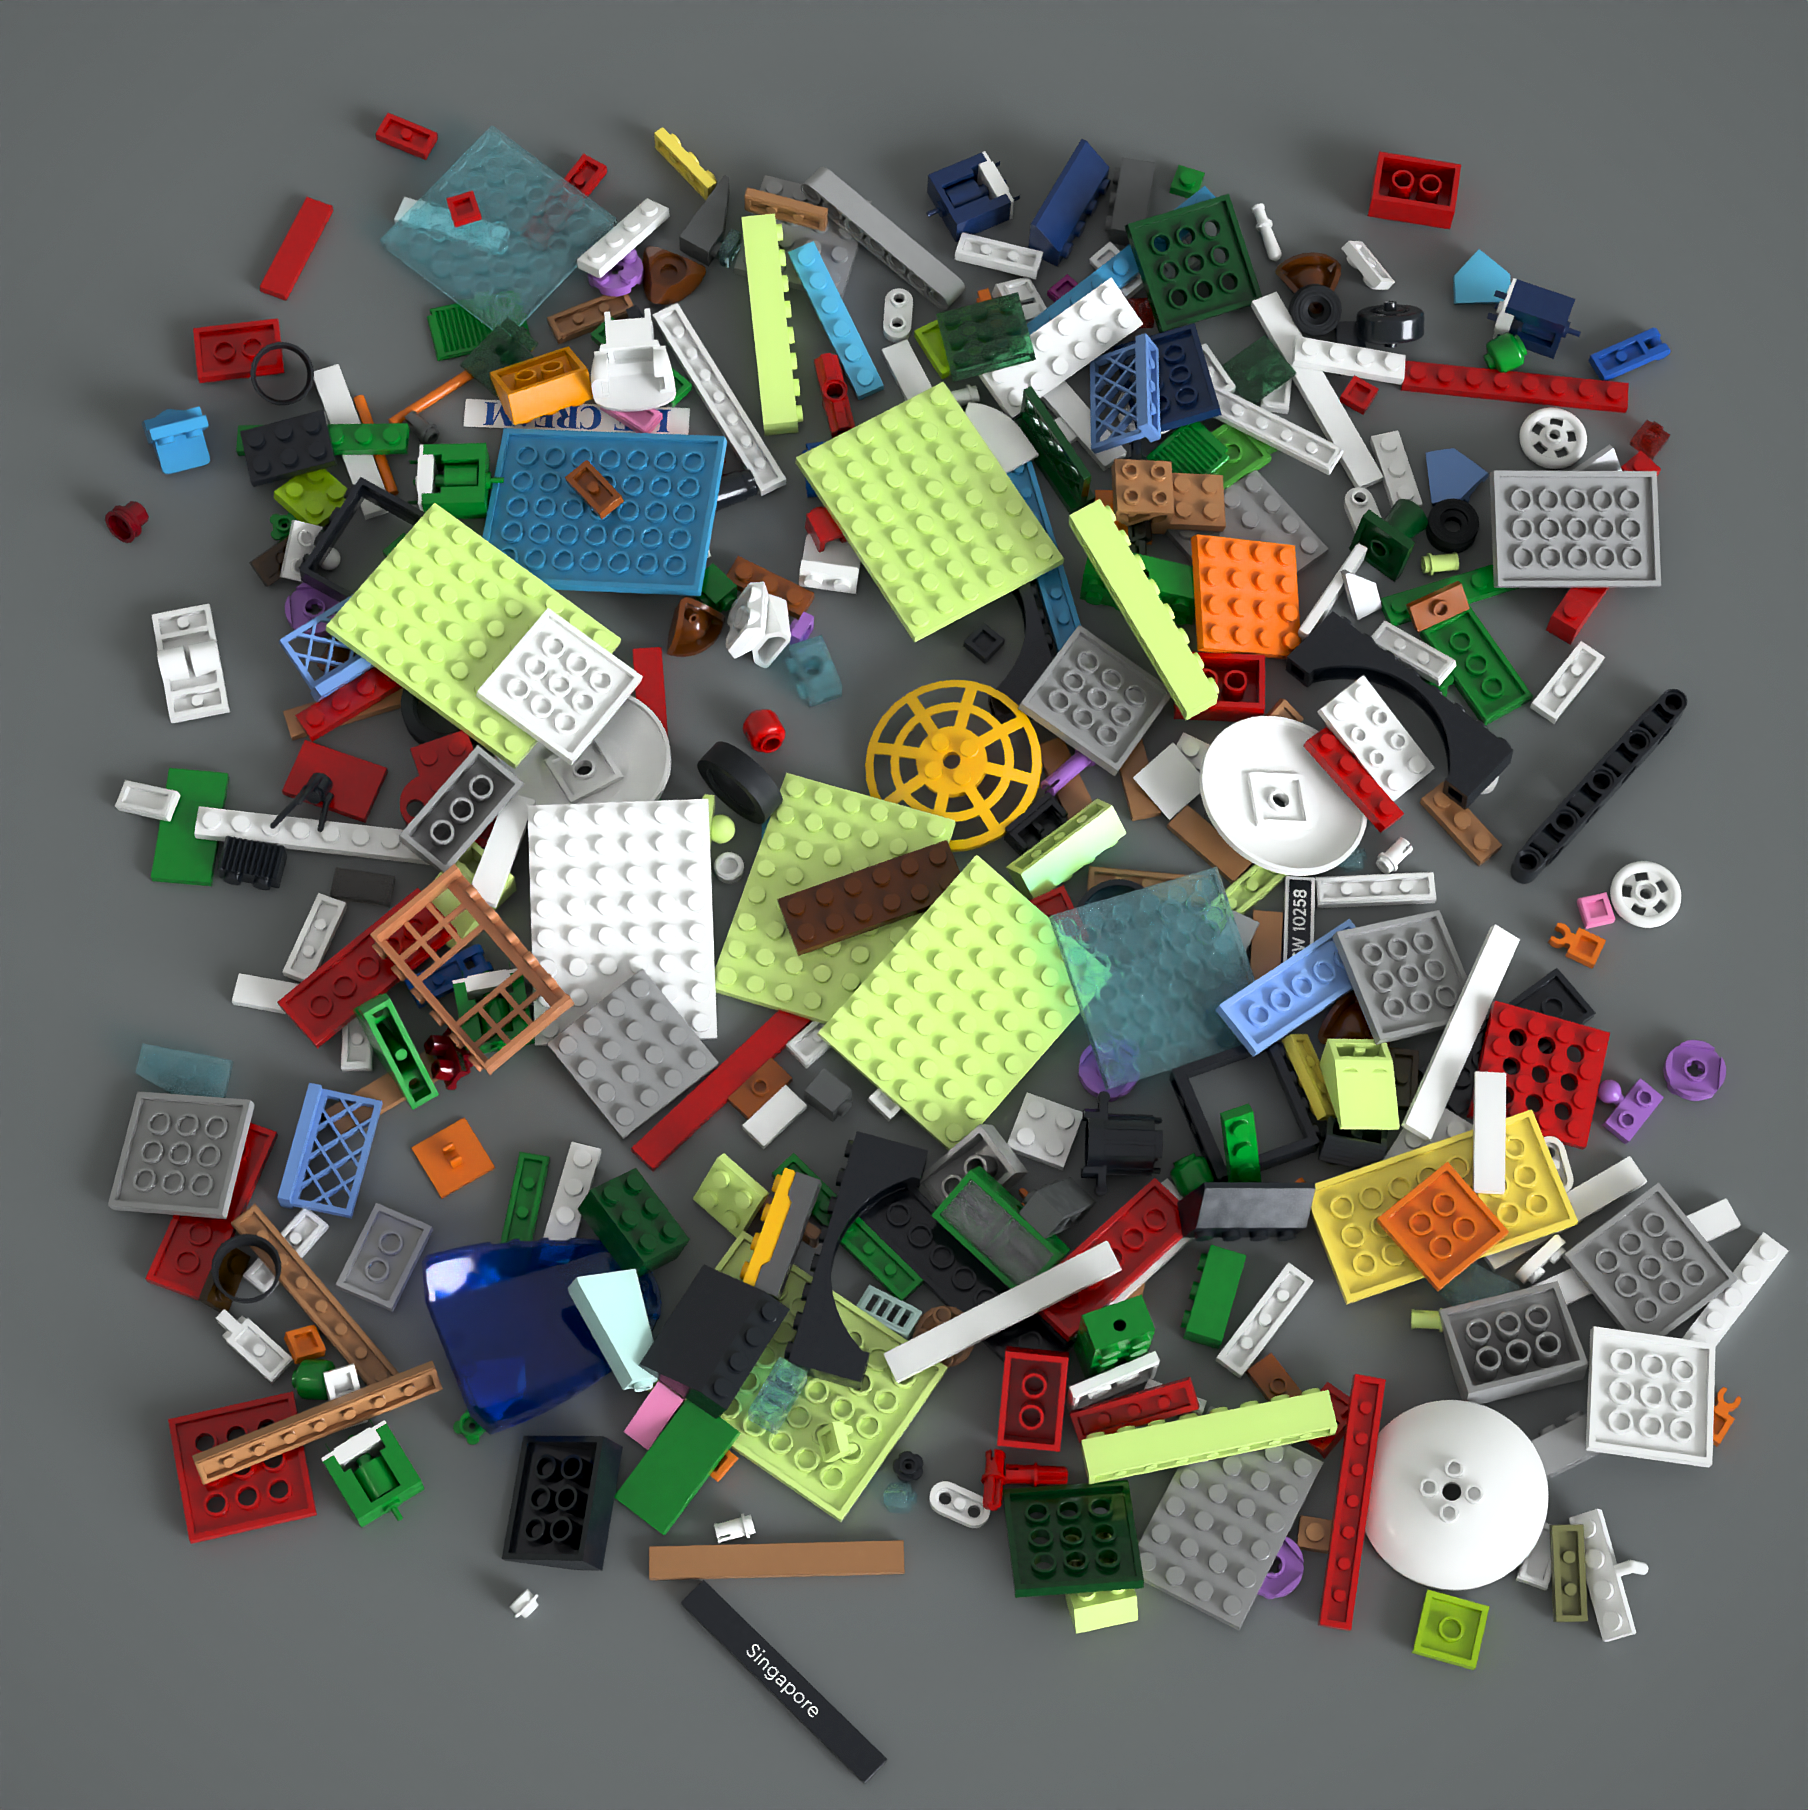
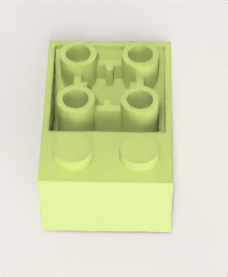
M473 842L455 863L470 884H472L484 849L476 842ZM440 872L435 879H437L443 873ZM509 873L497 907H492L494 910L498 909L517 890L515 878L511 873ZM448 888L432 901L444 917L461 904ZM464 910L450 922L457 930L461 939L479 926L478 922L467 910ZM453 938L446 943L450 949L457 944Z
M1327 1039L1319 1066L1340 1129L1399 1130L1400 1124L1393 1060L1387 1043L1376 1045L1374 1039Z
M1102 1532L1096 1535L1100 1539H1109L1112 1537L1109 1533ZM1068 1535L1065 1537L1067 1541L1075 1542L1080 1539L1076 1535ZM1108 1557L1100 1560L1101 1563L1107 1565L1116 1562ZM1080 1560L1068 1562L1073 1567H1080L1084 1564ZM1135 1589L1065 1594L1076 1634L1138 1620Z

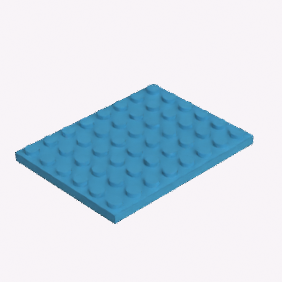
M504 428L494 477H504V483H493L482 538L554 590L701 596L727 440L725 436ZM586 460L616 489L624 500L622 504L603 519L591 509L565 479L569 473Z

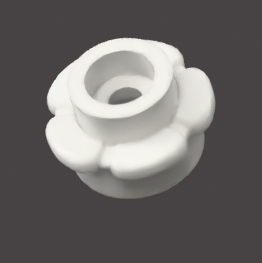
M526 1589L509 1606L515 1613L514 1617L517 1618L520 1614L524 1618L528 1617L539 1605L535 1601L538 1595H533Z

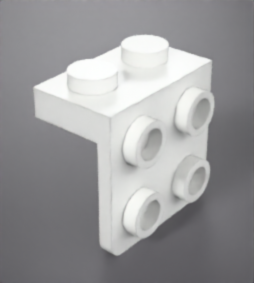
M808 534L805 540L803 559L801 560L799 586L856 594L861 561L848 542L841 543L839 538L825 543L824 551L819 553L811 535Z

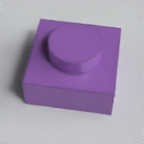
M803 612L799 620L794 619L790 625L791 648L799 652L801 651L814 629V616Z

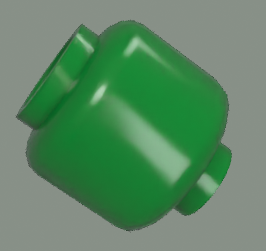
M1506 332L1487 342V354L1483 355V358L1489 369H1496L1500 373H1506L1524 364V356L1527 355V351L1518 335L1513 336L1511 333Z
M1192 1153L1173 1162L1174 1168L1170 1171V1176L1182 1197L1188 1195L1204 1182H1215L1211 1168L1203 1156L1196 1157L1195 1153Z
M305 1359L300 1363L298 1369L293 1371L292 1386L296 1388L298 1395L302 1399L326 1401L328 1396L323 1372L336 1369V1366L330 1360Z

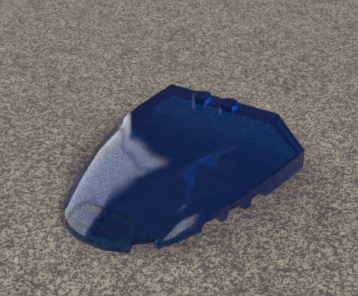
M541 1238L538 1241H520V1239H512L507 1243L491 1244V1242L445 1250L426 1255L423 1259L424 1296L428 1311L468 1412L490 1435L523 1423L559 1406L612 1372L568 1291V1287L577 1277L623 1271L600 1240L584 1238L549 1240V1238ZM650 1272L638 1278L652 1333L661 1315L662 1302L657 1281L653 1273Z

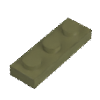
M1584 1524L1549 1525L1553 1622L1588 1621Z

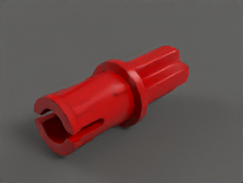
M990 1449L985 1453V1474L981 1477V1481L984 1484L983 1507L987 1510L997 1511L1002 1505V1491L1007 1480L1004 1476L1006 1454L1000 1449H994V1457H992V1450Z
M1034 1462V1465L1006 1464V1484H1034V1487H1037V1484L1065 1485L1068 1482V1469L1065 1466H1037V1462Z

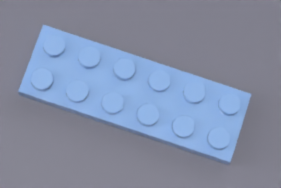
M1350 919L1216 1008V1012L1252 1057L1353 990L1332 938L1338 931L1356 928Z

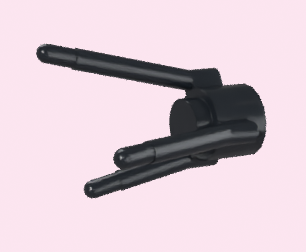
M313 773L297 796L270 824V828H276L296 805H301L303 801L307 800L313 804L323 802L317 828L318 832H322L330 803L334 798V795L330 793L333 787L332 780L323 773Z

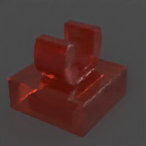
M1148 298L1127 299L1143 323L1139 328H1153L1154 316Z
M1646 420L1633 436L1629 445L1638 451H1643L1653 460L1669 440L1670 434L1663 430L1664 427L1654 421L1652 423Z

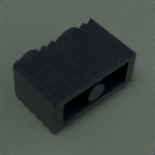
M226 836L217 870L220 878H223L226 883L231 885H240L241 882L251 883L253 887L260 890H270L271 887L279 888L286 865L287 853L282 845L278 846L276 844L272 845L265 842Z
M1330 1116L1327 1119L1319 1143L1318 1160L1325 1161L1330 1165L1340 1164L1356 1169L1382 1161L1387 1149L1388 1130L1340 1129L1337 1118Z

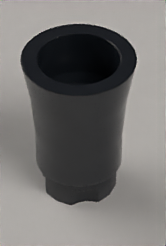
M750 469L736 470L721 475L715 512L757 495V485Z

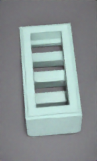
M871 1285L868 1286L856 1305L906 1340L910 1339L918 1321L923 1315L921 1310ZM874 1296L878 1300L872 1310L868 1311L865 1308ZM884 1302L888 1306L880 1317L876 1314ZM895 1308L898 1310V1313L893 1321L890 1322L887 1319ZM905 1314L909 1318L904 1326L901 1327L898 1324Z

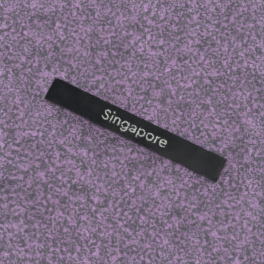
M703 1580L681 1602V1605L864 1784L887 1762V1758L708 1583Z

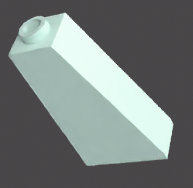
M636 1269L577 1277L568 1287L569 1294L622 1389L634 1388L635 1392H642L653 1388V1384L658 1379L638 1366L654 1341Z

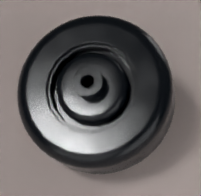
M1384 301V305L1363 308L1356 316L1357 337L1364 342L1384 344V347L1387 348L1397 347V344L1416 341L1424 335V312L1415 306L1397 304V301Z

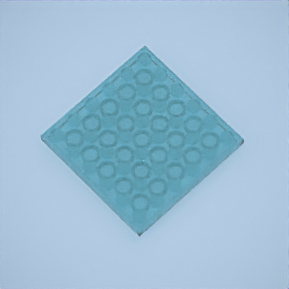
M491 125L380 239V242L393 255L503 339L507 340L578 266L577 259L615 227L618 221L616 217ZM473 191L482 220L455 228L446 198Z
M1217 867L1060 912L1049 917L1106 1090L1161 1074L1242 1045L1240 1040L1216 1012V1008L1253 983L1255 978Z

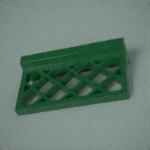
M1032 386L1024 389L1020 417L1013 421L1020 427L1039 454L1038 457L1033 459L1071 515L1095 502V496L1090 490L1092 475Z

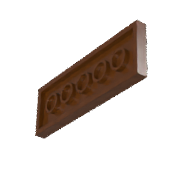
M945 840L777 900L797 955L800 956L927 911L960 874L948 841Z

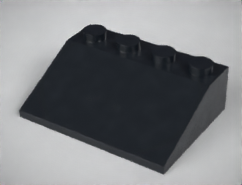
M704 1264L638 1366L717 1419L732 1403L790 1309L766 1292Z
M523 1436L502 1559L511 1562L571 1570L602 1571L623 1446L604 1436Z

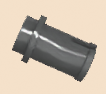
M411 411L405 416L406 420H403V423L408 424L410 430L419 437V441L422 444H433L436 442L439 432L435 424L430 425L416 411Z

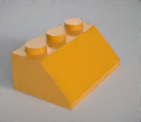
M569 346L489 372L504 412L514 425L527 424L534 418L543 415H553L561 409L570 406H580L585 401L594 399L588 368Z

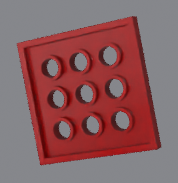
M1495 1000L1491 1005L1477 1071L1506 1073L1503 1069L1504 1060H1513L1517 1065V1072L1515 1075L1506 1073V1089L1511 1094V1100L1506 1104V1118L1528 1111L1526 1098L1534 1096L1538 1099L1540 1108L1537 1112L1533 1113L1543 1137H1556L1564 1145L1583 1150L1588 1142L1610 1032ZM1511 1031H1518L1522 1034L1523 1044L1521 1046H1515L1511 1043L1509 1039ZM1540 1039H1547L1551 1043L1552 1051L1550 1054H1544L1539 1050L1538 1041ZM1568 1047H1575L1580 1051L1581 1058L1579 1062H1573L1568 1058ZM1534 1067L1544 1070L1546 1074L1544 1083L1536 1082L1533 1079L1532 1070ZM1563 1075H1568L1574 1080L1575 1087L1572 1091L1565 1090L1562 1087L1561 1078ZM1474 1088L1467 1118L1473 1119ZM1557 1104L1567 1107L1569 1115L1566 1120L1559 1119L1556 1116L1555 1106Z
M293 1391L168 1419L187 1531L191 1544L317 1515L304 1445L281 1454L283 1457L282 1462L275 1468L266 1466L265 1461L251 1466L249 1472L244 1475L233 1473L205 1485L202 1483L192 1457L202 1452L197 1449V1443L204 1436L212 1437L214 1439L213 1447L228 1442L229 1434L235 1429H241L245 1434L260 1429L264 1423H276L298 1414ZM280 1482L285 1483L288 1486V1492L284 1497L274 1498L271 1496L273 1485ZM245 1490H253L257 1494L255 1502L251 1505H242L239 1502V1497ZM214 1497L225 1499V1506L220 1512L213 1513L208 1510V1503Z

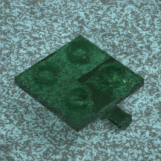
M509 317L505 318L500 326L513 337L497 326L460 365L498 399L499 397L489 372L534 358L530 352L538 345V342L526 333L527 329L525 327H519Z
M1265 335L1222 365L1235 384L1237 392L1243 399L1253 404L1259 402L1297 374Z

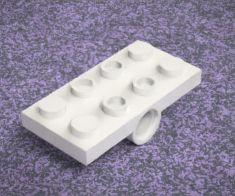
M210 604L152 614L158 649L157 657L163 678L171 723L229 713L230 709Z
M1364 675L1317 711L1337 739L1393 801L1435 769Z

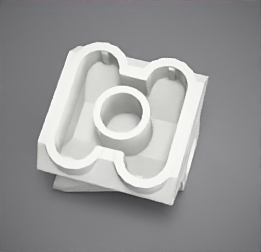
M750 582L732 604L727 624L730 626V630L726 638V648L734 659L752 650L755 664L762 668H768L790 642L791 634L787 601L768 594L764 582Z

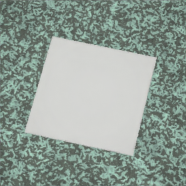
M1173 742L1133 777L1169 820L1200 793V773Z

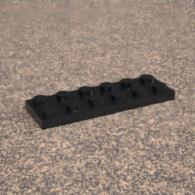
M1558 968L1551 971L1508 1003L1582 1025L1596 1014ZM1488 1019L1483 1022L1446 1105L1449 1111L1458 1116L1469 1110L1474 1088V1073L1478 1069ZM1511 1031L1509 1034L1511 1043L1515 1046H1521L1523 1044L1522 1034L1518 1031ZM1540 1039L1538 1041V1048L1542 1053H1546L1552 1048L1551 1043L1547 1039ZM1505 1059L1503 1069L1506 1073L1515 1075L1517 1065L1513 1060ZM1430 1061L1419 1068L1418 1074L1421 1078H1423Z

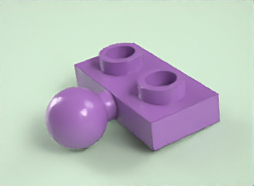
M1641 1078L1635 1082L1625 1096L1621 1094V1087L1616 1081L1604 1080L1599 1084L1597 1095L1604 1103H1614L1616 1108L1602 1126L1624 1144H1627L1664 1097Z

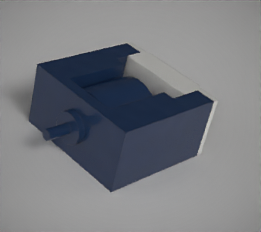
M986 151L928 175L927 193L936 208L926 212L928 217L939 214L955 242L960 240L962 232L975 235L1013 219L1014 202L1020 199V195L1012 198L1006 180L1002 178L996 168L1000 166V161L997 163L991 162Z
M1513 278L1511 285H1509L1507 293L1495 291L1494 296L1504 299V301H1500L1499 304L1496 303L1495 309H1497L1496 313L1499 315L1488 313L1487 319L1496 322L1493 330L1495 331L1493 339L1509 332L1513 336L1518 335L1526 350L1554 359L1561 338H1565L1567 333L1577 337L1580 336V331L1569 328L1571 322L1568 321L1575 302L1574 298Z

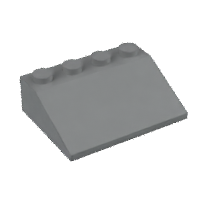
M1558 1281L1439 1310L1454 1379L1462 1401L1484 1404L1584 1379L1588 1361Z

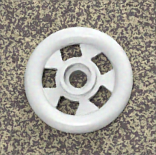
M1554 407L1539 409L1530 414L1520 428L1519 439L1523 452L1532 462L1544 468L1562 469L1573 465L1582 457L1587 446V434L1583 424L1575 415L1564 409ZM1558 419L1563 421L1562 427L1550 424V420ZM1536 424L1544 427L1539 435L1532 432ZM1567 432H1574L1576 441L1568 442ZM1555 434L1558 436V439H1552L1549 435ZM1540 443L1547 451L1541 454L1534 446ZM1565 448L1568 454L1558 458L1555 451Z
M1637 861L1624 866L1616 873L1611 883L1610 897L1614 909L1625 921L1638 927L1653 928L1667 923L1675 916L1681 903V890L1675 876L1662 865L1650 861ZM1646 873L1648 880L1637 882L1634 874ZM1661 880L1668 888L1663 893L1660 892L1659 887L1655 884ZM1623 886L1632 888L1630 897L1622 896ZM1646 892L1650 898L1644 899L1640 896V893ZM1659 901L1666 905V908L1661 913L1653 909ZM1635 904L1637 907L1645 909L1644 915L1633 912L1631 910L1632 906Z

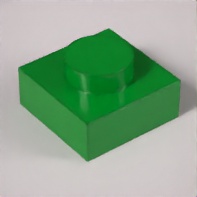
M1178 165L1169 193L1187 199L1200 190L1205 173Z

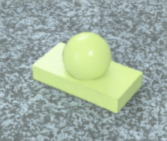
M704 794L702 799H708L711 849V840L721 844L732 839L735 833V824L729 816L723 814L714 816L715 795Z

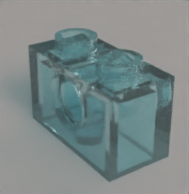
M822 635L789 645V657L785 658L786 665L790 674L795 673L798 682L795 683L800 699H806L809 708L842 697V683ZM810 669H815L819 671V673L816 675H809L806 673V671Z
M779 1357L750 1406L748 1419L776 1435L807 1383V1372Z

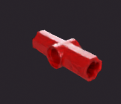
M826 353L814 359V367L822 395V406L826 412L831 436L834 438L854 428L855 424L848 400L847 385L843 379L838 355ZM837 394L840 397L832 398L830 395Z

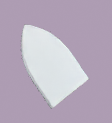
M968 403L965 414L1006 474L1039 456L1023 431L1009 416L987 405Z

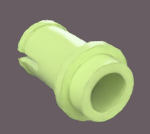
M1456 552L1440 555L1427 553L1426 556L1421 557L1422 572L1433 576L1434 572L1458 571V554Z
M1411 1309V1329H1439V1332H1443L1439 1311Z

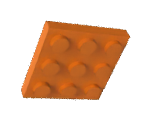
M1448 1161L1376 1220L1437 1292L1509 1233Z

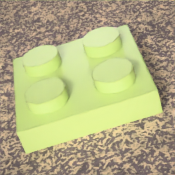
M723 1153L717 1157L693 1200L737 1238L742 1231H747L768 1197L769 1192Z

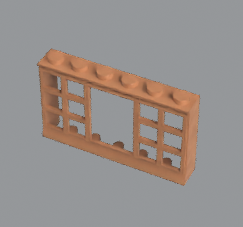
M455 864L370 934L375 941L372 945L373 949L383 960L387 956L392 960L395 965L391 967V970L402 982L406 979L410 981L414 986L410 992L421 1005L425 1001L428 1002L433 1008L429 1014L440 1027L446 1023L452 1030V1033L448 1035L459 1049L465 1046L472 1055L468 1057V1060L479 1072L485 1069L489 1075H492L497 1068L574 1005L571 997L559 987L555 979L546 972L535 956L520 942L516 934L507 927L496 911L487 904L477 889L468 882ZM448 888L461 904L443 918L431 902ZM426 907L439 923L421 937L408 921ZM464 910H467L478 922L479 926L461 939L449 923ZM404 925L417 941L399 955L386 939ZM445 928L457 944L439 958L427 944V941ZM485 930L518 970L455 1021L423 984V981ZM422 946L435 962L417 977L405 963V960ZM523 975L536 991L518 1005L505 989ZM501 993L514 1010L496 1024L483 1008ZM542 996L550 1008L535 1021H532L524 1010ZM479 1012L491 1026V1029L474 1043L461 1026ZM520 1015L528 1026L510 1040L501 1029ZM497 1033L506 1045L488 1059L479 1048Z

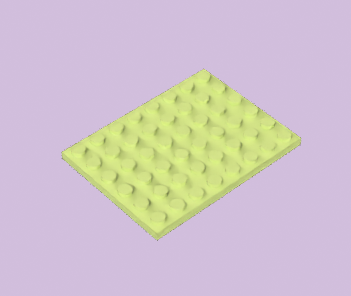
M944 381L796 457L797 466L828 510L914 643L1064 563L1063 556Z
M436 503L427 510L330 620L325 630L514 769L538 741L476 697V694L547 608L551 609L611 654L621 643L620 637Z
M786 773L780 789L783 802L770 816L715 968L716 993L777 1011H785L810 1019L811 1021L826 1024L925 912L798 956L777 899L945 840L949 844L956 823L955 820Z
M976 855L817 1035L949 1151L979 1124H983L1113 974Z
M742 1231L715 1269L743 1282L740 1279V1273L745 1261L750 1262L754 1253L753 1250H750L753 1237ZM793 1264L779 1301L790 1310L732 1403L719 1417L741 1432L730 1448L841 1523L947 1372L948 1367L939 1362L899 1383L896 1382L883 1353L908 1340L832 1290L836 1308L845 1328L862 1351L869 1352V1362L861 1390L788 1370V1360L784 1359L788 1341L794 1342L797 1331L793 1330V1324L797 1311L803 1313L806 1302L801 1300L806 1282L812 1283L813 1280L811 1275ZM843 1421L844 1425L852 1426L853 1432L847 1436L849 1444H857L858 1450L834 1462L824 1463L816 1432L832 1422Z

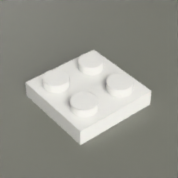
M1027 1092L1007 1144L1015 1154L1063 1171L1080 1127L1083 1112Z

